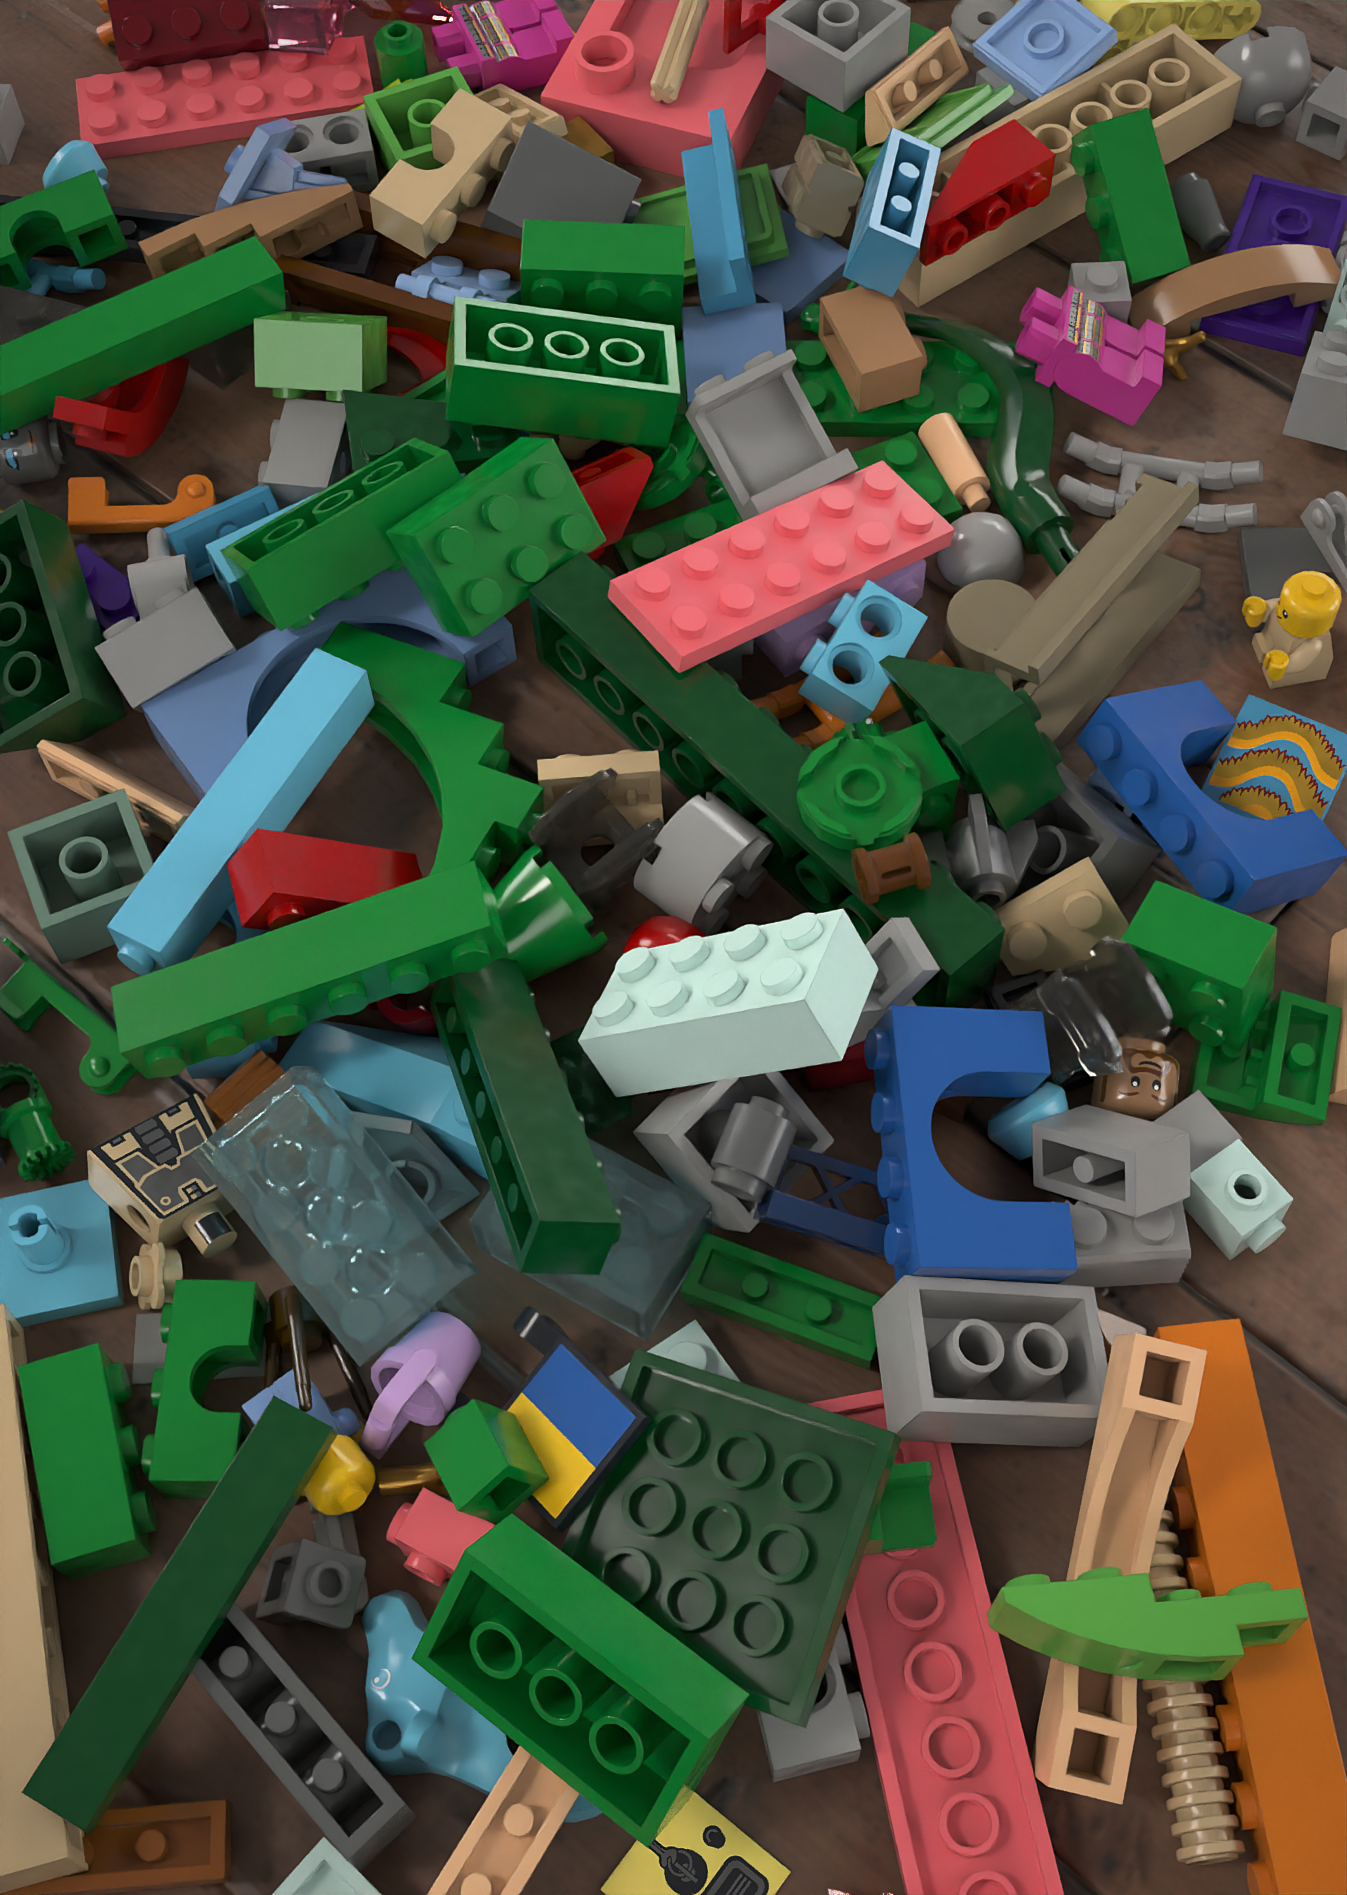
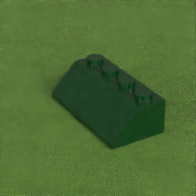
M22 499L0 513V754L35 749L42 739L65 744L83 741L127 714L118 685L95 650V647L103 643L104 640L67 521Z

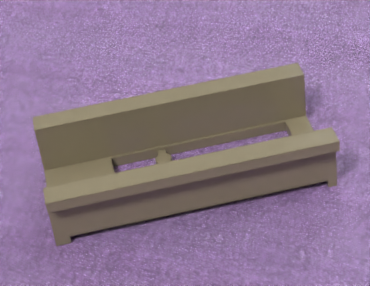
M1143 473L1135 482L1136 493L1131 498L1128 497L1123 508L1121 510L1117 509L1115 517L1112 520L1108 519L997 644L994 650L988 648L983 653L985 672L995 674L1012 691L1011 674L1029 681L1023 689L1032 698L1042 716V719L1037 721L1035 725L1039 732L1043 731L1051 739L1059 752L1201 585L1200 568L1156 552L1199 503L1198 484L1188 481L1183 487Z

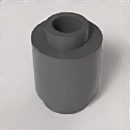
M752 1096L749 1104L735 1103L710 1163L715 1168L710 1181L711 1184L738 1198L761 1203L766 1190H774L798 1130L793 1123L787 1120L790 1111L772 1100L759 1096Z

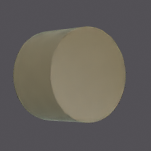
M986 579L966 585L954 595L948 606L943 651L956 667L985 672L983 653L988 648L994 650L997 644L1035 603V599L1022 587L1004 580ZM1011 674L1012 687L1018 685L1024 679Z

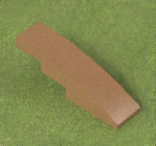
M348 183L295 190L239 203L188 220L138 243L152 278L156 279L253 236L258 238L275 262L281 254L300 259L362 228L363 224L354 191Z

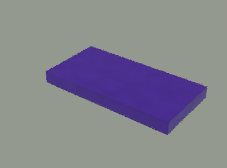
M1253 174L1225 254L1262 246L1303 244L1330 248L1335 258L1347 221V196ZM1286 295L1201 318L1198 331L1302 357L1320 301L1294 308L1289 296Z

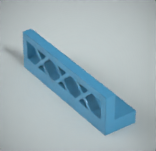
M723 108L708 111L712 144L681 151L700 300L705 315L756 304L735 154Z

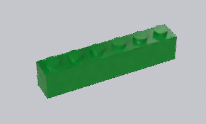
M474 860L112 986L111 994L120 1054L147 1080L155 1077H170L179 1074L189 1065L216 1056L226 1057L235 1055L250 1044L274 1036L296 1034L311 1023L335 1015L357 1013L372 1002L396 994L418 992L433 981L460 972L471 973L479 971L488 966L490 962L509 956L494 892Z

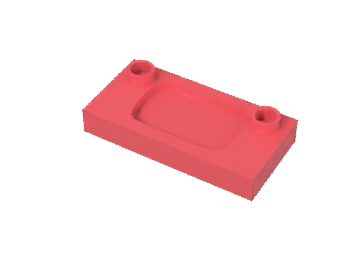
M595 0L541 93V105L563 116L565 123L580 115L614 150L615 161L683 178L684 171L681 151L712 144L708 111L723 108L735 154L737 170H740L785 81L783 77L766 68V35L758 33L730 54H726L723 51L724 0H708L709 7L677 99L670 104L663 100L656 102L650 95L652 90L650 82L680 0ZM742 0L741 23L748 19L750 9L755 4H766V0Z

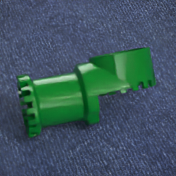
M8 1062L6 1066L0 1064V1091L7 1084L13 1082H23L30 1087L27 1099L19 1101L7 1109L0 1107V1136L10 1140L20 1160L17 1168L21 1179H24L25 1182L29 1180L35 1182L38 1178L40 1181H45L47 1173L52 1178L55 1176L53 1170L56 1169L60 1173L65 1170L63 1166H69V1161L75 1159L76 1152L71 1143L62 1141L51 1120L53 1108L32 1070L29 1067L26 1068L21 1063L15 1065L14 1062Z

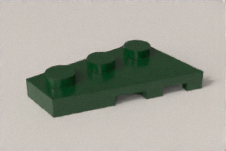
M343 390L353 473L415 437L449 451L459 473H466L467 475L518 439L517 429L488 425L471 426L463 422L446 420L445 402Z

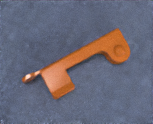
M193 474L185 477L179 483L177 496L171 503L161 505L109 506L110 494L106 490L103 477H75L68 480L67 524L70 534L149 532L155 527H168L204 509L217 505V500L212 482L203 475Z

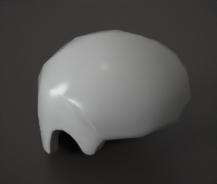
M989 512L969 513L950 524L955 529L951 545L936 552L937 567L945 580L953 585H959L961 588L970 583L986 579H998L1016 584L1023 576L1025 570V552L1021 537L1007 518Z

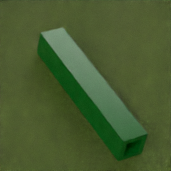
M253 236L0 345V436L53 413L57 396L82 400L254 323L255 318L286 309L282 270L258 238Z

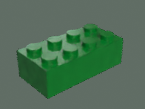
M459 296L454 297L446 351V420L463 422L471 426L488 425L512 428L527 433L544 432L568 435L583 440L600 439L624 442L639 447L647 445L668 447L681 394L674 326Z
M414 437L226 546L220 552L252 608L280 631L286 628L297 630L316 620L320 615L318 609L338 598L340 601H345L364 592L370 585L368 580L386 569L392 572L404 568L405 565L387 536L386 531L462 479V476L449 451Z
M512 1513L464 1550L411 1658L647 1848L689 1801L749 1696L746 1691Z

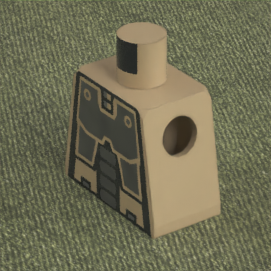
M197 1094L184 1099L87 1151L89 1185L151 1246L154 1242H162L164 1248L167 1249L189 1236L204 1258H212L224 1252L236 1240L237 1232L225 1218V1215L232 1212L238 1204V1175L202 1100Z

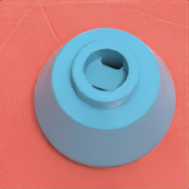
M72 140L64 145L52 158L43 174L42 181L45 189L95 169L106 194L110 186L106 181L108 170L91 142Z
M1045 1082L1039 1085L1026 1098H1016L988 1119L987 1136L1018 1161H1022L1030 1156L1033 1159L1032 1123L1069 1110L1064 1089L1053 1083Z

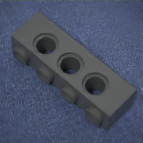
M234 1602L191 1673L342 1856L361 1872L417 1816L237 1603Z

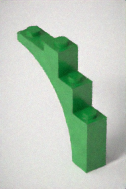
M340 621L320 650L367 671L375 705L364 719V722L389 738L415 765L434 797L442 823V832L435 863L429 876L475 860L487 882L490 883L497 873L500 862L513 866L525 851L535 844L539 847L542 844L549 826V815L544 813L543 786L506 774L510 754L509 751L504 750V724L468 712L472 694L469 689H466L465 663Z

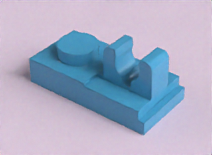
M259 485L218 505H213L165 527L163 530L175 556L186 555L193 582H196L214 573L205 545L278 512L279 508L270 487L267 485L261 487Z

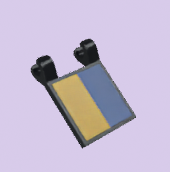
M528 1306L516 1319L513 1328L541 1352L544 1357L502 1409L516 1416L550 1478L528 1500L555 1530L563 1533L648 1427L652 1419L569 1339L564 1330L552 1318L545 1315L542 1316L536 1309ZM459 1392L456 1396L454 1407L446 1417L456 1409L467 1405L471 1401L468 1396Z

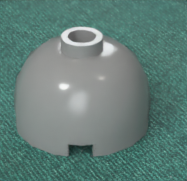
M1268 27L1269 37L1254 41L1251 40L1249 32L1236 37L1221 46L1214 53L1216 58L1242 78L1233 120L1244 124H1256L1258 127H1270L1284 120L1286 114L1291 112L1305 97L1312 78V61L1305 33L1295 27Z

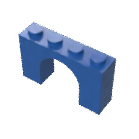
M1202 680L1105 698L1076 742L1203 899L1244 915L1316 894L1345 861L1347 850L1312 809L1269 820L1251 819L1235 814L1220 806L1193 782L1185 767L1206 763L1237 723Z
M891 1005L874 1027L868 1031L864 1045V1056L867 1067L874 1069L876 1093L871 1103V1123L873 1130L881 1134L883 1154L878 1166L877 1184L881 1197L887 1198L890 1223L885 1231L884 1252L888 1264L894 1265L896 1283L904 1275L1058 1285L1078 1270L1069 1203L995 1201L978 1196L962 1187L946 1171L936 1154L931 1136V1117L937 1101L954 1096L1026 1098L1051 1074L1043 1012Z

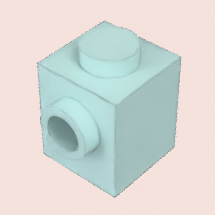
M1237 1139L1190 1173V1197L1183 1199L1182 1202L1183 1208L1225 1256L1231 1260L1248 1247L1255 1254L1259 1253L1280 1237L1286 1230L1285 1225L1281 1221L1293 1198L1240 1139Z

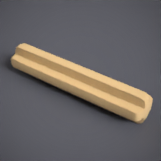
M708 0L679 1L650 82L652 88L650 95L656 102L663 100L670 104L677 99L709 7Z

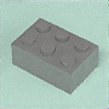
M904 1275L872 1307L887 1430L896 1433L902 1438L901 1441L1080 1447L1094 1437L1108 1369L1094 1287Z

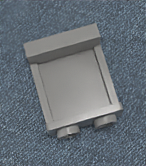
M792 349L777 356L773 354L772 350L763 352L749 360L742 367L743 373L729 380H726L725 376L721 374L705 381L694 390L696 397L685 414L743 521L848 476L858 469L848 448L836 453L792 372V367L797 361Z

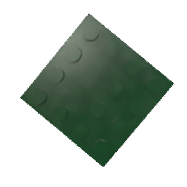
M635 1348L621 1390L652 1421L573 1519L561 1551L746 1691L749 1696L744 1705L806 1728L902 1438L894 1432Z

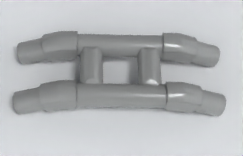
M1071 432L1064 443L1063 453L1085 462L1087 467L1098 472L1111 475L1121 473L1118 493H1115L1116 490L1104 489L1092 483L1086 484L1066 474L1060 478L1055 492L1059 497L1077 504L1079 509L1096 516L1111 518V515L1115 516L1117 509L1121 510L1126 499L1128 497L1131 498L1136 493L1135 482L1143 473L1163 480L1176 481V485L1183 487L1190 481L1200 485V488L1224 490L1233 489L1236 485L1262 483L1264 476L1263 464L1261 460L1233 463V461H1205V463L1128 452L1122 451L1123 448L1112 447L1100 441L1094 442ZM1199 503V506L1196 505L1179 526L1192 527L1194 531L1206 533L1226 532L1230 528L1256 526L1258 523L1256 503L1228 506L1227 503L1216 505Z

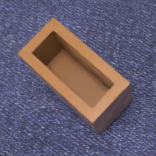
M862 286L820 298L819 338L858 412L919 395L921 372L927 367V356L922 341L918 337L913 338L906 327L904 311L897 299L891 300L888 295L876 290L866 289Z

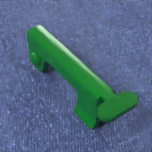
M4 936L1 942L24 963L0 988V1011L24 1032L32 1031L36 1022L53 1006L90 1038V1049L83 1057L79 1066V1074L82 1081L99 1095L110 1096L118 1093L138 1070L120 1054L117 1030Z

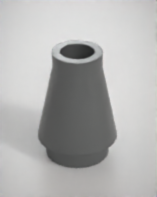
M1188 173L1171 183L1169 186L1181 229L1206 254L1214 252L1225 245L1231 233L1225 226L1209 180L1201 179L1197 173Z

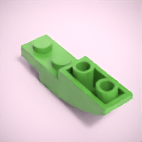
M1117 1567L1092 1569L1079 1575L1077 1580L1050 1582L1049 1576L1044 1574H1030L1014 1578L1007 1582L1005 1587L1001 1588L987 1612L991 1629L1024 1647L1059 1661L1101 1673L1145 1680L1179 1682L1223 1680L1245 1655L1243 1647L1286 1643L1309 1618L1300 1588L1273 1590L1268 1582H1252L1231 1589L1227 1595L1202 1598L1199 1590L1182 1589L1166 1593L1155 1601L1148 1573L1122 1575L1121 1569Z

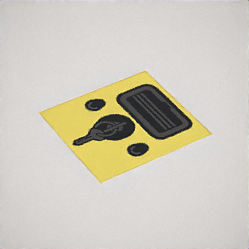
M693 1792L689 1801L648 1848L638 1840L634 1843L600 1890L606 1895H775L791 1871L698 1794Z

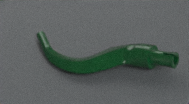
M904 312L906 327L911 335L939 339L956 346L976 361L996 386L999 407L997 422L986 456L987 476L990 480L997 505L1004 517L1008 519L1021 537L1024 549L1029 554H1042L1055 576L1058 577L1080 552V549L1070 536L1074 527V520L1060 501L1050 482L1049 465L1055 417L1049 388L1035 381L1037 369L1034 364L1027 358L1015 353V347L1000 337L966 323Z

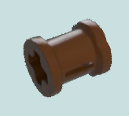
M916 832L904 835L903 842L873 851L867 852L863 847L851 850L854 876L866 905L878 903L879 895L915 885L918 890L931 887L929 862L923 844Z

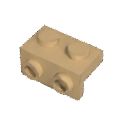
M626 749L615 754L592 756L564 754L554 759L537 760L539 785L543 786L544 813L549 815V826L545 836L547 848L556 849L654 841L663 829L664 819L658 750L641 752L635 749Z

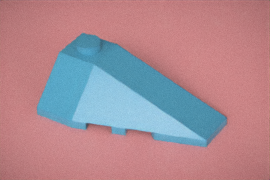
M320 1020L307 1025L302 1030L280 1062L281 1068L288 1072L302 1086L351 1111L415 1121L452 1162L488 1179L440 1038Z

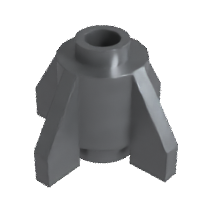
M982 793L969 795L968 817L957 821L951 826L948 831L949 838L946 842H944L942 831L917 834L923 844L927 859L929 861H937L945 866L953 876L956 885L975 902L982 901L993 910L1001 907L1016 892L1038 847L1039 840L1034 819L1020 821L1007 831L998 828L993 819L986 817Z

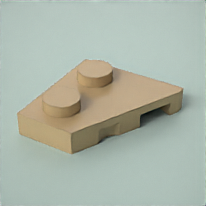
M1089 856L994 910L1002 926L1005 928L1000 957L1012 976L1028 974L1039 969L1047 972L1122 962L1121 939L1129 927V923Z

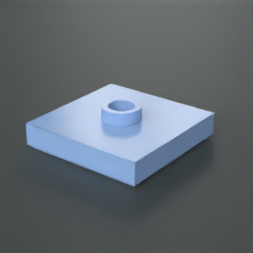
M1020 0L972 44L974 57L1031 101H1035L1087 71L1117 43V30L1076 0Z

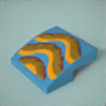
M1249 694L1236 718L1237 723L1229 732L1201 791L1220 806L1243 817L1269 820L1312 809L1323 822L1347 772V734Z

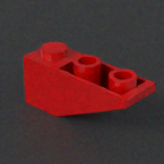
M1015 119L973 141L927 212L920 244L919 261L926 267L946 255L954 254L968 242L988 231L996 230L1005 221L1029 207H1036L1042 203L1045 198L1050 196L1056 155Z

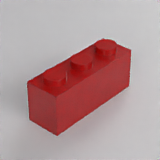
M259 828L227 863L242 927L268 931L276 930L423 878L415 853Z

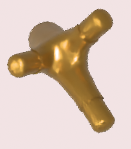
M1203 331L1188 337L1165 339V349L1162 357L1164 358L1163 366L1171 370L1180 383L1187 381L1189 375L1178 360L1179 354L1188 352L1189 349L1204 342L1206 334Z
M433 1462L419 1465L381 1467L379 1470V1489L381 1495L420 1493L424 1487L435 1494L450 1497Z

